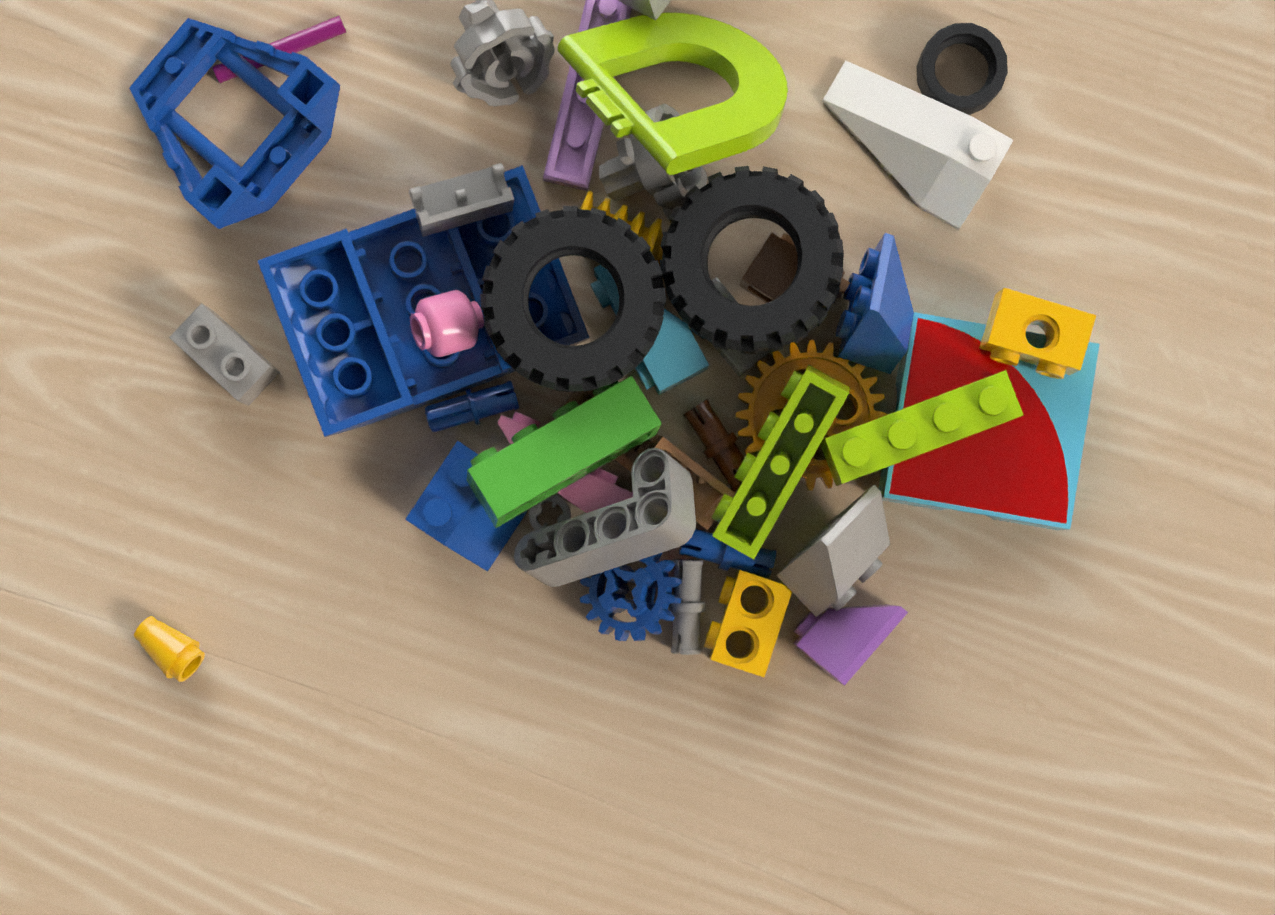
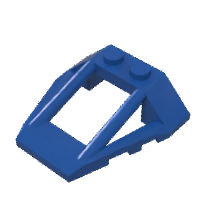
M187 18L129 89L149 129L155 133L164 151L162 155L180 183L178 187L184 199L216 228L221 229L270 210L328 143L332 134L341 85L304 55L295 52L290 54L275 49L270 44L258 40L253 42L238 37L233 32ZM242 56L286 75L288 78L279 88ZM217 59L284 116L242 167L175 111ZM176 136L212 166L203 178Z

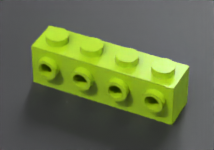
M809 364L803 374L794 370L781 393V396L787 398L788 402L780 416L773 412L769 414L757 436L765 441L756 457L747 453L734 478L742 482L734 497L724 494L711 517L719 522L712 535L714 538L753 560L755 559L846 400L850 387Z

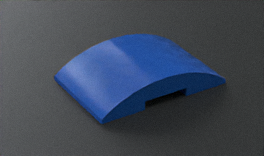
M523 165L504 172L507 187L511 188L514 197L513 211L423 237L415 210L411 209L350 232L346 228L257 260L324 437L350 431L409 412L515 372L497 352L495 345L487 334L485 325L479 329L478 340L474 347L443 357H435L426 349L421 350L417 346L411 331L410 316L415 313L417 304L421 299L452 290L461 291L468 297L470 302L476 301L481 308L480 294H483L484 286L482 278L486 265H490L494 256V249L500 240L504 242L512 233L511 229L521 221L525 223L535 218V213L541 212ZM557 258L546 264L535 276L529 291V311L536 327L546 337L563 345L575 346L588 340L590 337L561 262Z

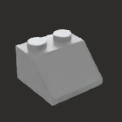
M875 485L870 487L830 520L777 575L815 616H818L830 606L836 611L841 609L857 593L852 586L857 579L864 583L883 565L878 557L890 545L881 491Z

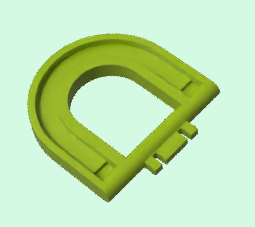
M666 12L661 13L657 20H654L646 15H641L567 35L561 39L557 47L561 56L584 80L577 83V94L581 98H586V104L606 126L611 125L610 131L617 138L632 134L669 175H675L740 154L762 144L778 127L787 99V80L781 65L772 53L747 33L708 17ZM663 62H690L704 66L719 74L730 85L734 95L719 104L660 122H653L613 77Z

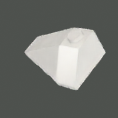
M846 60L822 101L859 142H862L881 162L880 166L889 176L892 175L909 193V198L920 209L957 230L965 222L1013 142V139L970 115Z

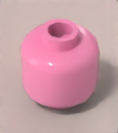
M452 290L421 299L417 304L415 313L410 316V326L413 338L421 350L426 349L435 357H443L474 347L478 340L479 329L484 326L482 310L476 301L470 302L464 293L459 290Z

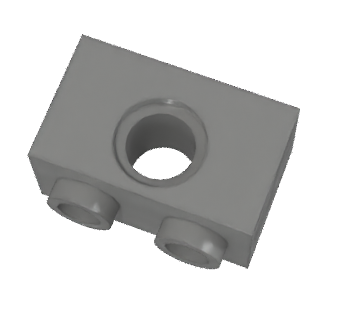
M202 303L169 337L237 401L248 406L280 373L215 311Z

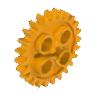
M809 340L805 353H800L795 342L789 344V356L786 358L779 351L772 352L774 365L769 366L761 360L756 364L762 375L760 379L749 375L745 378V382L754 389L753 392L738 394L737 399L749 406L747 410L735 413V418L748 421V426L738 431L737 435L743 438L751 437L753 441L745 449L744 453L747 455V453L753 454L760 451L765 441L757 436L767 416L771 412H782L788 402V399L781 396V393L794 370L805 372L809 364L850 387L847 397L854 404V414L848 420H840L835 417L825 435L826 438L887 415L884 412L874 410V405L885 398L884 394H871L869 388L878 380L877 377H869L863 380L860 374L865 366L856 364L854 367H851L848 364L849 360L834 357V347L831 342L825 347L823 353H817L814 340ZM812 458L801 477L805 480L807 491H813L816 478H821L826 489L832 488L833 477L826 459L816 460Z

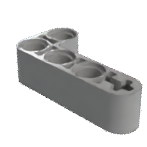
M650 448L645 450L636 458L632 466V498L530 532L518 542L515 548V564L519 569L549 587H558L684 545L692 537L696 528L693 481L690 472L662 449Z

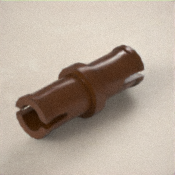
M706 399L699 403L696 408L693 407L684 413L683 416L688 420L706 448L702 451L706 458L712 457L731 486L730 489L735 492L742 483L734 478L737 473L735 469L738 471L745 457L735 444L738 438L734 432L728 433L709 404V400ZM697 410L700 412V414H701L702 417L704 418L705 422L703 421V419L701 418V416L699 415V413L697 412Z

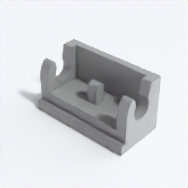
M502 163L409 190L423 237L513 211L514 197L511 188L507 187Z

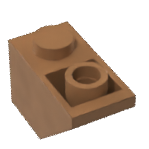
M771 233L742 277L739 286L765 303L781 296L792 283L798 265L797 251L791 237L786 233H783L781 237ZM844 271L837 298L842 296L850 282L843 278Z

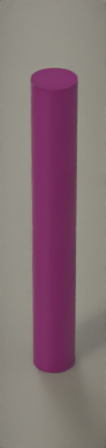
M340 15L269 44L275 49L290 54L292 52L297 53L346 33V29ZM242 56L256 69L264 66ZM222 63L212 66L220 84L237 77Z

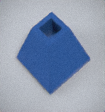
M884 233L875 249L867 248L860 264L859 274L852 273L848 279L850 284L843 295V298L849 301L848 310H844L839 319L836 337L842 338L838 357L891 374L907 352L914 311L894 235Z

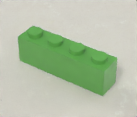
M632 376L621 382L616 381L595 389L592 392L595 397L581 405H578L577 401L567 403L552 414L554 420L539 429L536 424L529 425L511 438L513 444L497 452L495 447L489 448L470 461L472 467L467 469L466 481L495 528L657 434L662 423Z

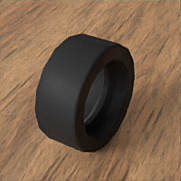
M954 23L940 29L925 45L916 66L917 84L922 95L967 115H971L984 109L1002 89L1008 74L1007 54L1001 41L987 28L974 23ZM953 44H966L976 48L984 55L988 63V77L985 85L978 92L969 96H957L947 92L939 84L935 75V63L938 55L945 48Z

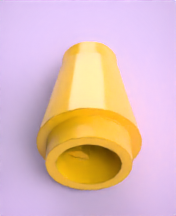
M153 616L146 618L134 632V638L140 642V645L168 679L174 677L179 682L185 681L199 668L204 660L205 653L199 649L200 643L158 621Z

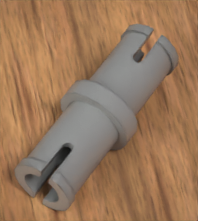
M673 559L675 563L674 577L680 578L682 584L674 587L673 595H677L682 600L681 603H670L669 611L673 612L675 616L673 620L671 653L679 654L680 652L683 655L701 654L700 620L701 612H705V602L701 601L703 560Z

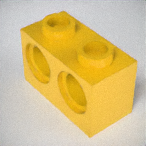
M737 570L735 578L726 576L718 599V603L724 604L725 609L720 623L711 621L703 646L711 649L709 659L765 677L792 591L784 584L742 570ZM749 586L760 587L766 596L764 607L756 613L745 611L741 605V594ZM738 630L747 632L752 641L750 651L742 657L731 656L726 649L728 636Z

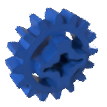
M662 553L639 560L645 563L647 567L639 568L635 572L631 566L625 564L592 575L591 578L580 579L582 585L589 587V594L580 597V603L592 604L593 607L586 615L587 620H602L598 632L609 635L615 629V640L627 641L630 633L634 641H645V629L652 634L659 635L662 629L658 621L660 619L673 621L675 616L668 610L670 603L678 604L682 600V598L672 594V588L682 584L681 579L669 577L668 574L675 566V563L671 560L659 562ZM606 578H607V583H606V588H605V593H604V585H605V581H606ZM628 582L636 583V587L631 591L634 599H627L625 597L630 591L627 585ZM658 587V595L656 602L654 604L656 588ZM627 610L630 616L635 617L637 621L624 622L614 615Z

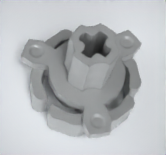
M476 0L463 7L459 19L464 26L465 32L454 44V48L459 56L454 57L450 63L456 75L453 82L456 90L467 94L470 98L482 99L490 106L511 105L517 102L519 95L510 80L513 77L516 78L525 94L536 92L549 75V63L555 52L553 46L554 36L551 31L545 29L537 16L528 18L522 9L499 11L493 0Z
M662 104L645 111L653 122H660L680 116L674 108L667 104ZM630 134V139L624 138L616 142L618 157L608 160L599 166V179L604 185L606 194L612 200L617 201L646 189L655 197L657 204L662 206L668 220L674 208H681V205L687 200L685 194L695 185L700 189L707 183V174L702 166L675 175L667 174L632 134Z

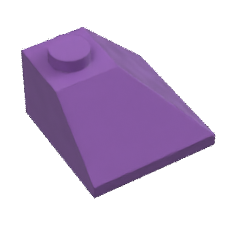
M889 604L842 607L838 611L834 608H827L818 616H815L810 611L794 629V632L799 637L793 644L830 677L845 686L908 612L901 606Z

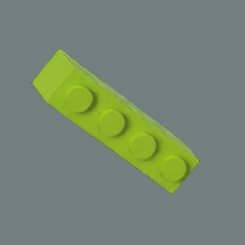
M1005 370L822 440L820 446L835 485L839 486L1023 416V412Z

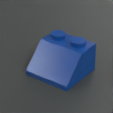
M457 441L405 520L488 572L528 510L495 528L466 481L467 469L472 467L470 461L478 454Z

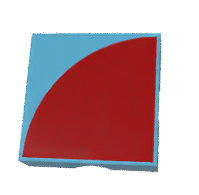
M914 312L907 352L898 365L896 411L1006 370L1023 416L881 469L878 489L881 491L882 501L935 510L963 511L985 515L993 520L1052 530H1069L1071 528L1100 344L1088 343L1080 371L1071 375L1065 374L1064 379H1055L1035 372L1037 365L1019 360L1018 365L1014 366L992 360L990 358L991 351L979 348L986 324ZM1026 331V339L1031 346L1035 348L1044 347L1046 343L1045 334Z

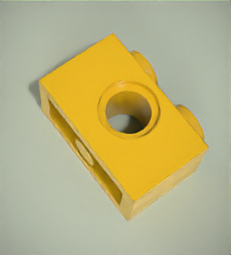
M1003 288L994 296L979 348L991 351L990 358L997 362L1017 366L1019 360L1037 365L1035 372L1055 379H1064L1065 374L1071 375L1081 370L1097 315ZM1028 325H1037L1045 332L1046 343L1043 348H1035L1028 343L1026 339Z

